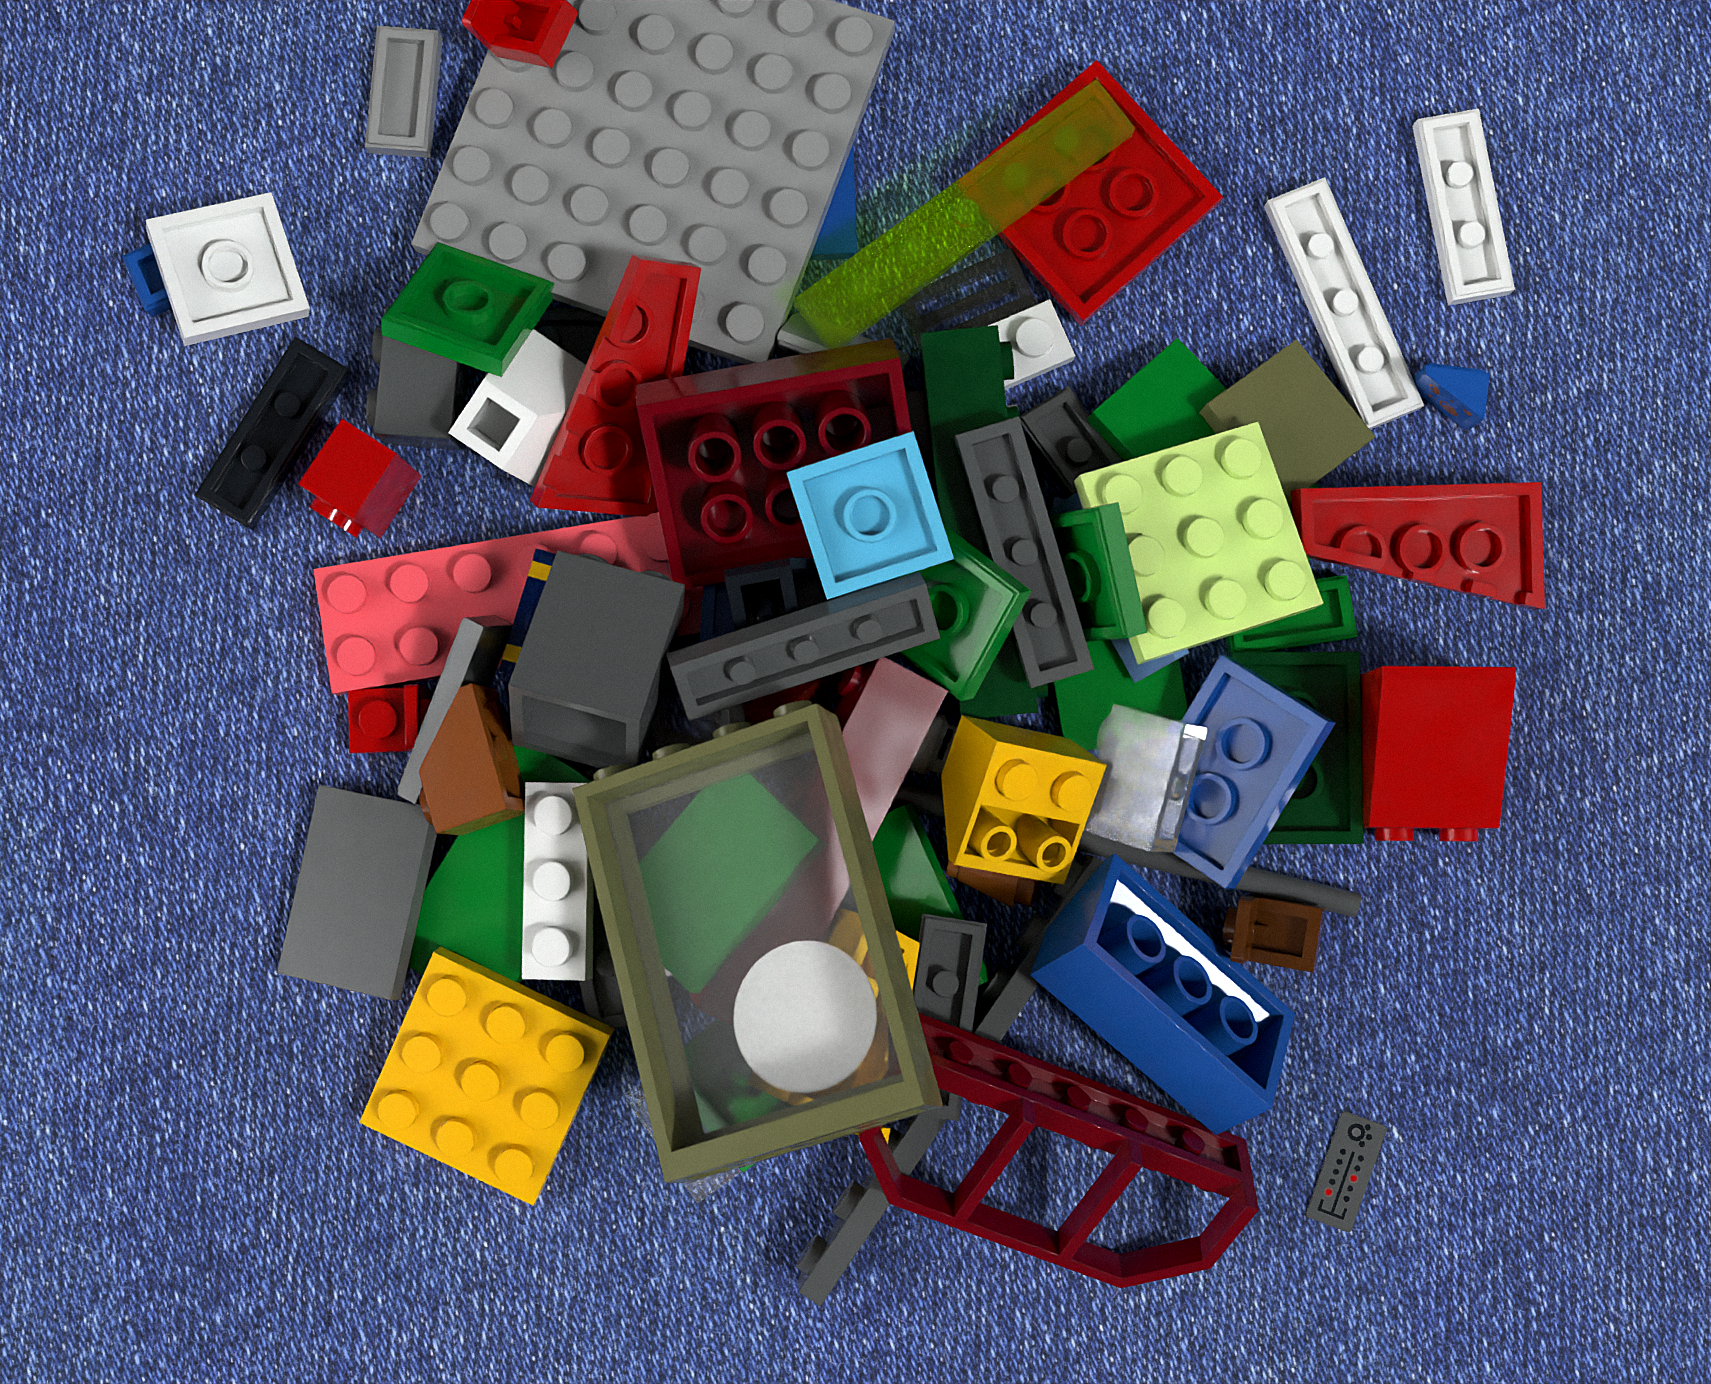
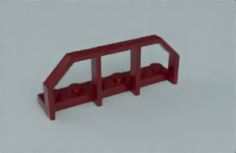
M919 1012L918 1015L938 1088L961 1096L971 1103L985 1105L1009 1116L954 1193L901 1174L880 1129L882 1125L859 1132V1140L889 1204L1118 1288H1126L1211 1269L1259 1210L1246 1139L1226 1131L1215 1135L1200 1121ZM890 1028L889 1070L883 1079L901 1074ZM1034 1127H1043L1077 1140L1087 1147L1100 1149L1115 1155L1058 1231L980 1203ZM1142 1167L1193 1184L1203 1191L1214 1192L1229 1198L1204 1231L1197 1237L1121 1254L1085 1242Z

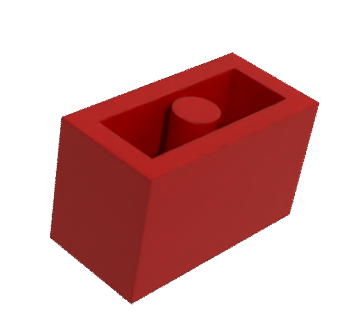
M341 419L298 485L316 496L309 508L356 538L365 528L381 539L422 476L397 453L344 419Z

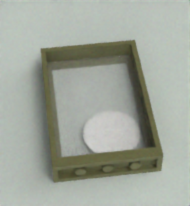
M796 701L780 706L773 711V719L753 726L749 722H737L722 726L712 733L713 740L693 747L688 743L662 747L653 752V761L631 767L629 764L605 767L593 774L594 781L572 788L665 1183L695 1182L943 1107L838 717L820 705L812 704L811 701Z

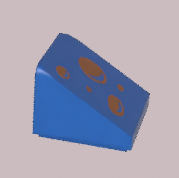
M1428 363L1412 377L1420 396L1463 429L1470 430L1483 421L1486 412L1490 373H1486V370Z

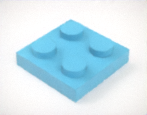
M914 431L786 472L827 600L954 560Z

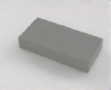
M377 26L365 147L369 153L431 158L443 40L439 30Z

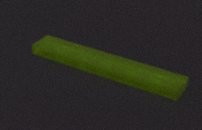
M1097 79L794 298L795 308L827 349L844 347L1130 138L1135 127Z

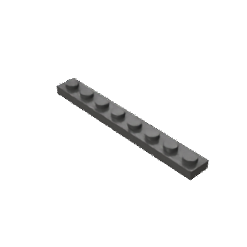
M1086 855L1081 863L1073 859L1065 884L1053 883L1051 891L1057 894L1058 897L1046 915L1043 917L1035 912L1030 917L1015 940V944L1022 948L1010 968L1007 970L999 965L991 974V980L987 981L981 989L978 997L986 1003L973 1021V1034L996 1043L1002 1040L1040 984L1030 976V972L1046 929L1103 861L1091 855ZM914 1115L906 1119L899 1131L892 1126L888 1127L890 1128L888 1146L901 1174L906 1176L911 1174L947 1119ZM873 1169L862 1185L855 1180L851 1181L832 1210V1213L839 1217L838 1221L825 1239L818 1234L811 1239L795 1265L802 1272L798 1278L799 1292L818 1306L823 1304L890 1205Z

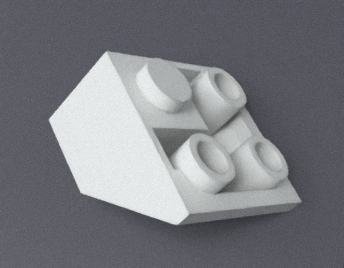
M533 329L502 377L491 373L487 374L448 433L502 470L535 487L586 364Z

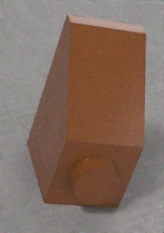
M472 683L460 687L418 770L423 786L419 795L421 809L426 820L434 826L436 834L465 835L525 814V786L497 689Z

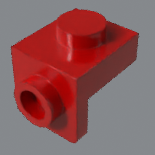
M471 0L463 15L462 24L496 57L553 68L579 12L567 0Z

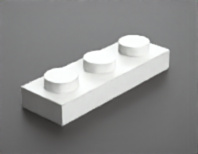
M525 782L522 979L586 981L592 979L594 880L572 788L587 783Z

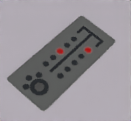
M1347 1111L1341 1113L1306 1212L1308 1218L1348 1233L1351 1232L1387 1131L1386 1126Z

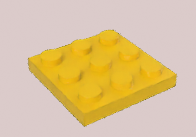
M440 946L431 956L359 1123L528 1204L534 1205L544 1188L615 1028Z

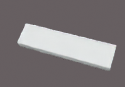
M1324 177L1268 200L1264 206L1350 406L1370 430L1421 409L1424 403L1326 178Z

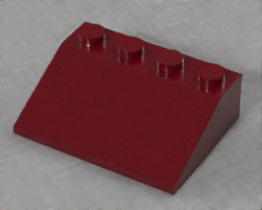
M892 338L636 385V406L673 582L685 584V589L725 582L723 571L725 569L785 558H813L786 472L912 432L900 357Z

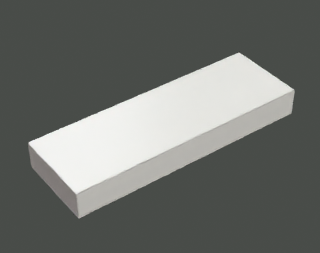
M1479 109L1417 119L1412 127L1448 306L1510 295L1515 290Z

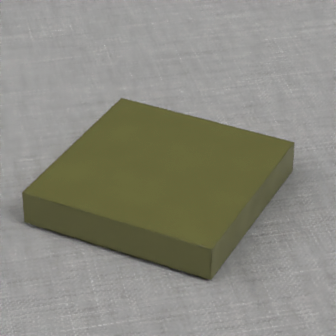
M1297 339L1215 397L1199 412L1216 434L1259 422L1288 504L1292 500L1291 490L1310 488L1376 437Z

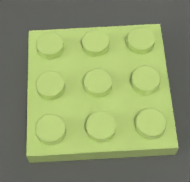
M1259 422L1084 473L1074 480L1083 508L1119 502L1148 632L1129 638L1138 665L1303 613L1324 604Z

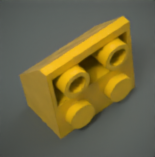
M962 715L941 774L948 860L958 866L1064 885L1107 764L1069 738Z

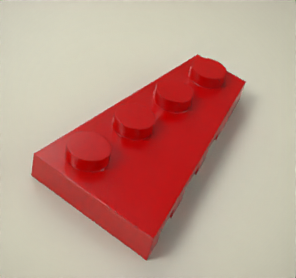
M632 254L529 500L537 508L643 517L658 512L636 406V385L682 376L701 267L689 262Z
M1541 482L1302 488L1291 490L1292 517L1307 558L1528 609H1545Z

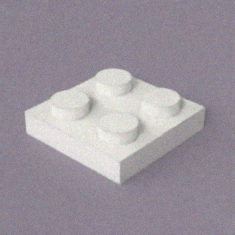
M271 192L146 220L149 240L184 346L309 316L310 307Z

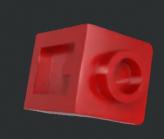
M415 684L404 685V688L357 689L348 691L349 753L412 752L432 700L429 699V689Z

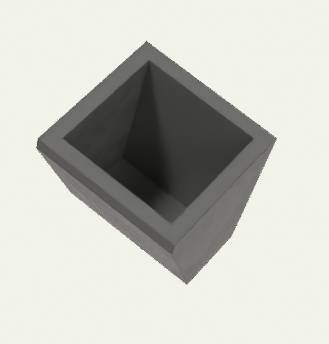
M557 551L508 684L512 744L601 769L618 764H629L631 767L641 765L669 668L666 654L674 650L683 617L685 584L673 582L666 575L656 571L636 572L610 565L606 560L596 555H573Z

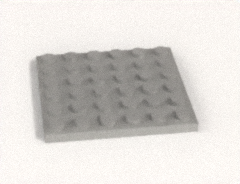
M567 0L579 13L553 68L496 57L488 49L411 245L416 252L428 255L437 242L554 282L551 291L554 300L604 317L608 314L632 254L693 263L701 267V274L688 346L744 365L772 360L778 345L777 336L787 321L893 39L895 21L833 0Z

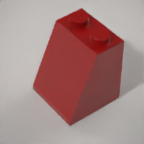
M1381 666L1361 674L1363 828L1374 829L1375 841H1414V829H1439L1440 842H1478V829L1499 828L1516 682V667Z

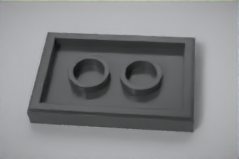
M318 786L278 966V974L388 1000H401L437 836L434 826L426 820L420 805L329 786Z

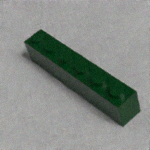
M998 325L920 333L918 344L934 495L944 525L990 559L954 437L965 432L1019 417L1018 406H1006L1004 380L1014 379L1011 341L1000 342ZM1010 630L974 698L960 701L956 698L958 719H961L962 715L980 719L1039 712L1037 698L1048 697V684L1034 688L1028 687L1012 630Z

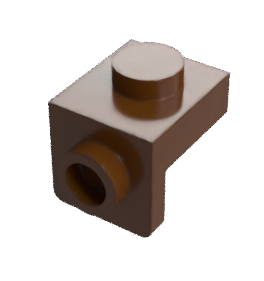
M1254 894L1240 897L1238 907H1228L1224 921L1223 944L1232 946L1230 961L1241 964L1251 961L1313 973L1316 971L1325 907Z

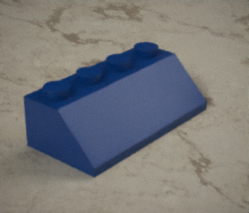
M1112 854L1103 861L1046 929L1030 976L1215 1135L1272 1109L1295 1013L1239 963L1231 962V956L1117 854Z

